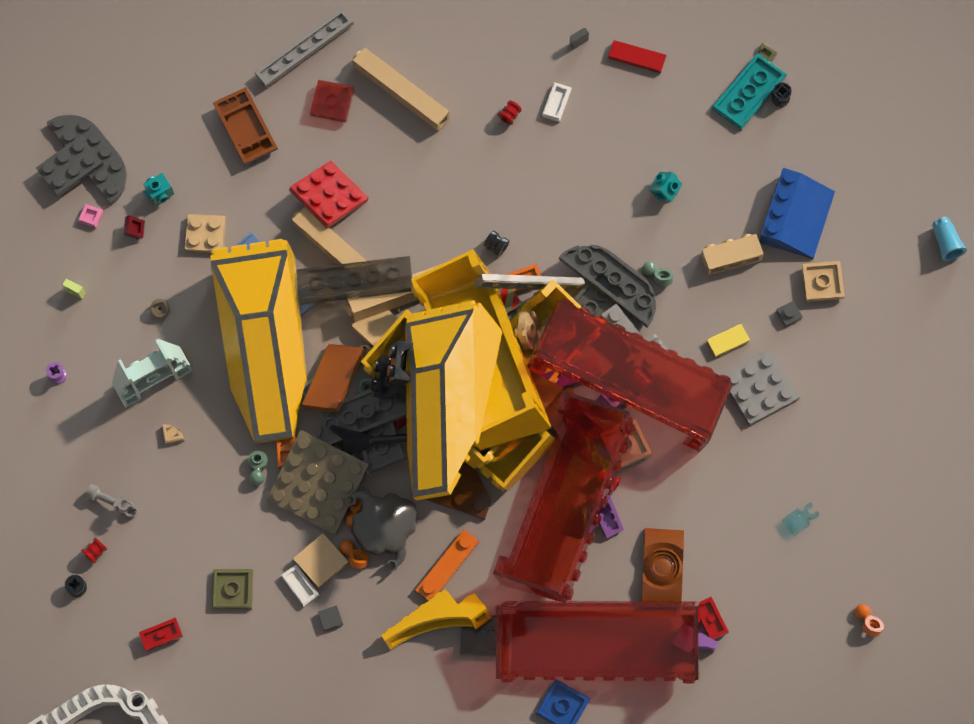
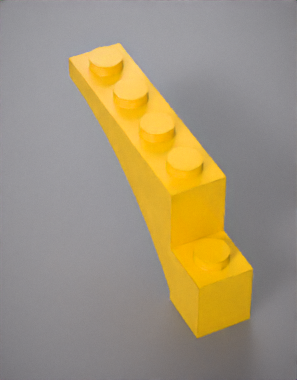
M446 589L435 594L428 602L420 605L410 615L405 616L395 626L387 629L381 637L387 647L392 650L414 636L440 628L468 626L477 629L491 619V616L475 593L465 597L462 602L457 604Z

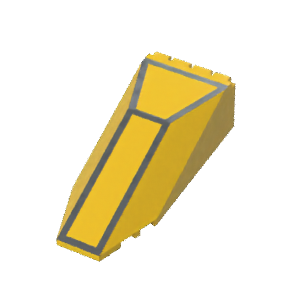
M283 239L269 241V247H266L265 241L250 243V250L247 249L246 244L231 246L230 253L228 247L214 249V251H211L212 255H210L230 390L255 444L294 438L298 411L303 400L302 394L305 383H307L295 255L288 241Z
M474 300L462 302L460 305L453 304L443 308L439 307L412 313L411 318H408L406 322L405 341L413 343V347L407 351L406 374L410 377V381L406 384L407 452L412 494L416 501L451 495L461 476L458 471L462 463L469 461L470 456L468 452L473 443H479L502 330L481 303H475Z

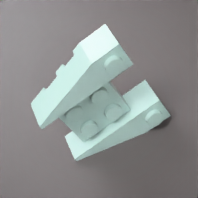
M157 339L155 341L160 351L149 353L145 359L131 363L127 369L121 359L118 360L112 385L125 408L142 399L141 392L173 375L178 380L193 371L180 346Z

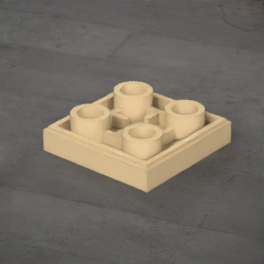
M386 310L358 320L351 326L368 344L374 347L398 318L392 312Z
M323 533L293 558L318 588L323 586L349 563Z

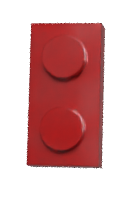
M712 596L693 605L709 638L715 640L729 633Z
M176 617L139 632L146 652L183 637Z

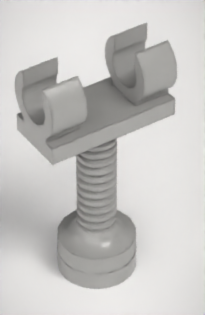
M94 484L90 485L86 492L87 499L92 501L102 500L113 505L120 514H125L128 518H135L132 514H128L130 509L136 511L138 509L129 499L123 498L118 495L117 499L102 493L101 487Z

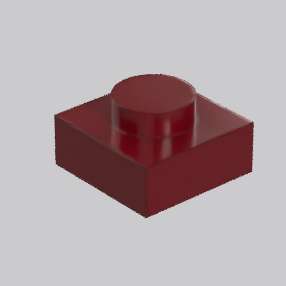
M130 215L126 216L123 235L138 240L142 239L145 220Z

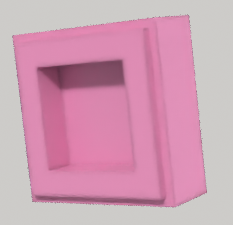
M85 204L78 221L81 224L97 228L104 212L101 209Z

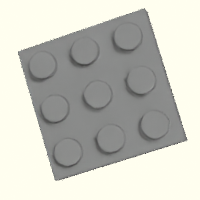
M771 349L720 376L749 426L800 399Z

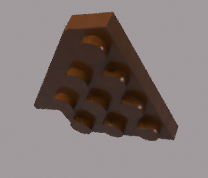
M466 462L462 463L458 471L461 476L451 495L424 499L485 520L491 504V499L476 469Z

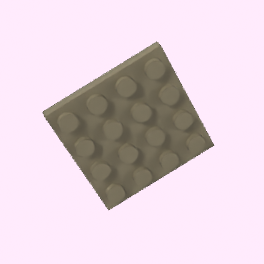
M300 430L267 500L336 535L348 512L349 507L347 506L352 503L351 498L347 497L344 500L343 498L347 494L358 491L370 464Z

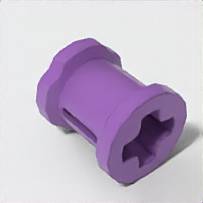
M53 362L46 368L47 375L54 384H61L66 380V371L60 363Z

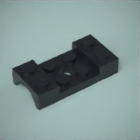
M397 340L390 346L389 356L381 355L374 361L373 372H375V379L371 383L373 397L389 399L410 381V377L405 373L407 351L413 347L412 342Z

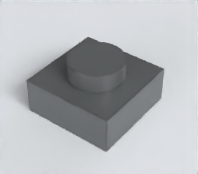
M794 301L776 310L785 327L801 320L803 317Z

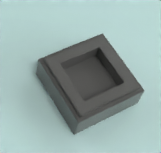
M586 28L570 36V46L573 50L589 40V32Z
M337 605L318 611L324 631L343 625Z

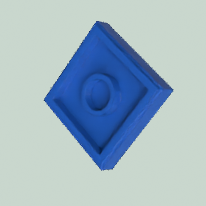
M555 679L539 706L536 715L552 724H577L590 698Z

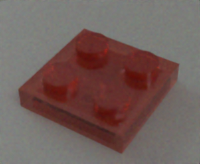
M318 80L310 116L347 123L355 90L354 86Z

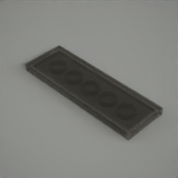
M410 256L296 269L300 305L412 292L411 287H413Z

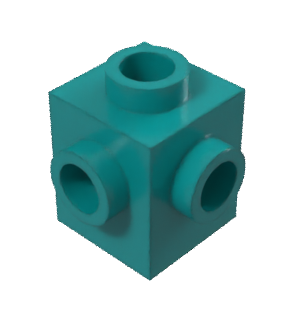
M659 172L655 176L649 191L659 201L672 202L678 194L682 183L673 172Z
M163 173L148 178L143 184L145 197L148 201L152 200L155 205L166 202L170 196L174 195V191Z

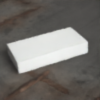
M554 82L542 117L560 122L572 88Z
M297 564L281 575L303 607H306L320 596Z

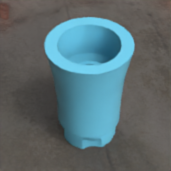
M943 217L933 222L932 226L940 249L941 259L943 261H951L964 255L967 249L960 240L950 219Z

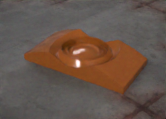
M246 87L213 102L221 122L244 165L278 150Z
M645 528L641 606L681 608L684 530Z

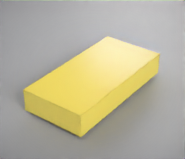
M742 324L707 339V343L715 358L750 342Z

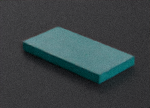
M757 53L712 106V110L742 130L772 95L774 86L783 82L787 74Z

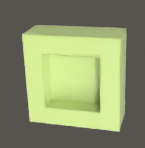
M68 279L64 281L63 287L66 292L83 299L86 292L82 286Z

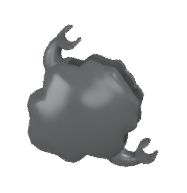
M366 491L347 494L343 500L347 497L352 499V503L347 507L355 504L357 499L362 501L359 513L352 518L351 534L355 538L356 543L363 552H369L376 556L383 552L396 554L395 560H389L385 563V565L392 563L394 566L389 572L395 571L406 557L405 546L407 536L412 535L416 531V504L409 499L399 497L395 493H389L383 498L372 496Z

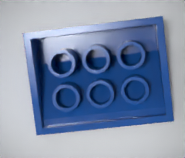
M783 168L759 242L814 259L835 191L802 173Z

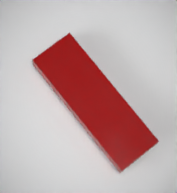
M613 40L608 59L661 73L666 55Z

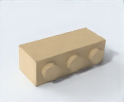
M745 234L736 240L727 239L718 245L709 244L702 249L701 253L708 276L760 262L764 255L757 234Z

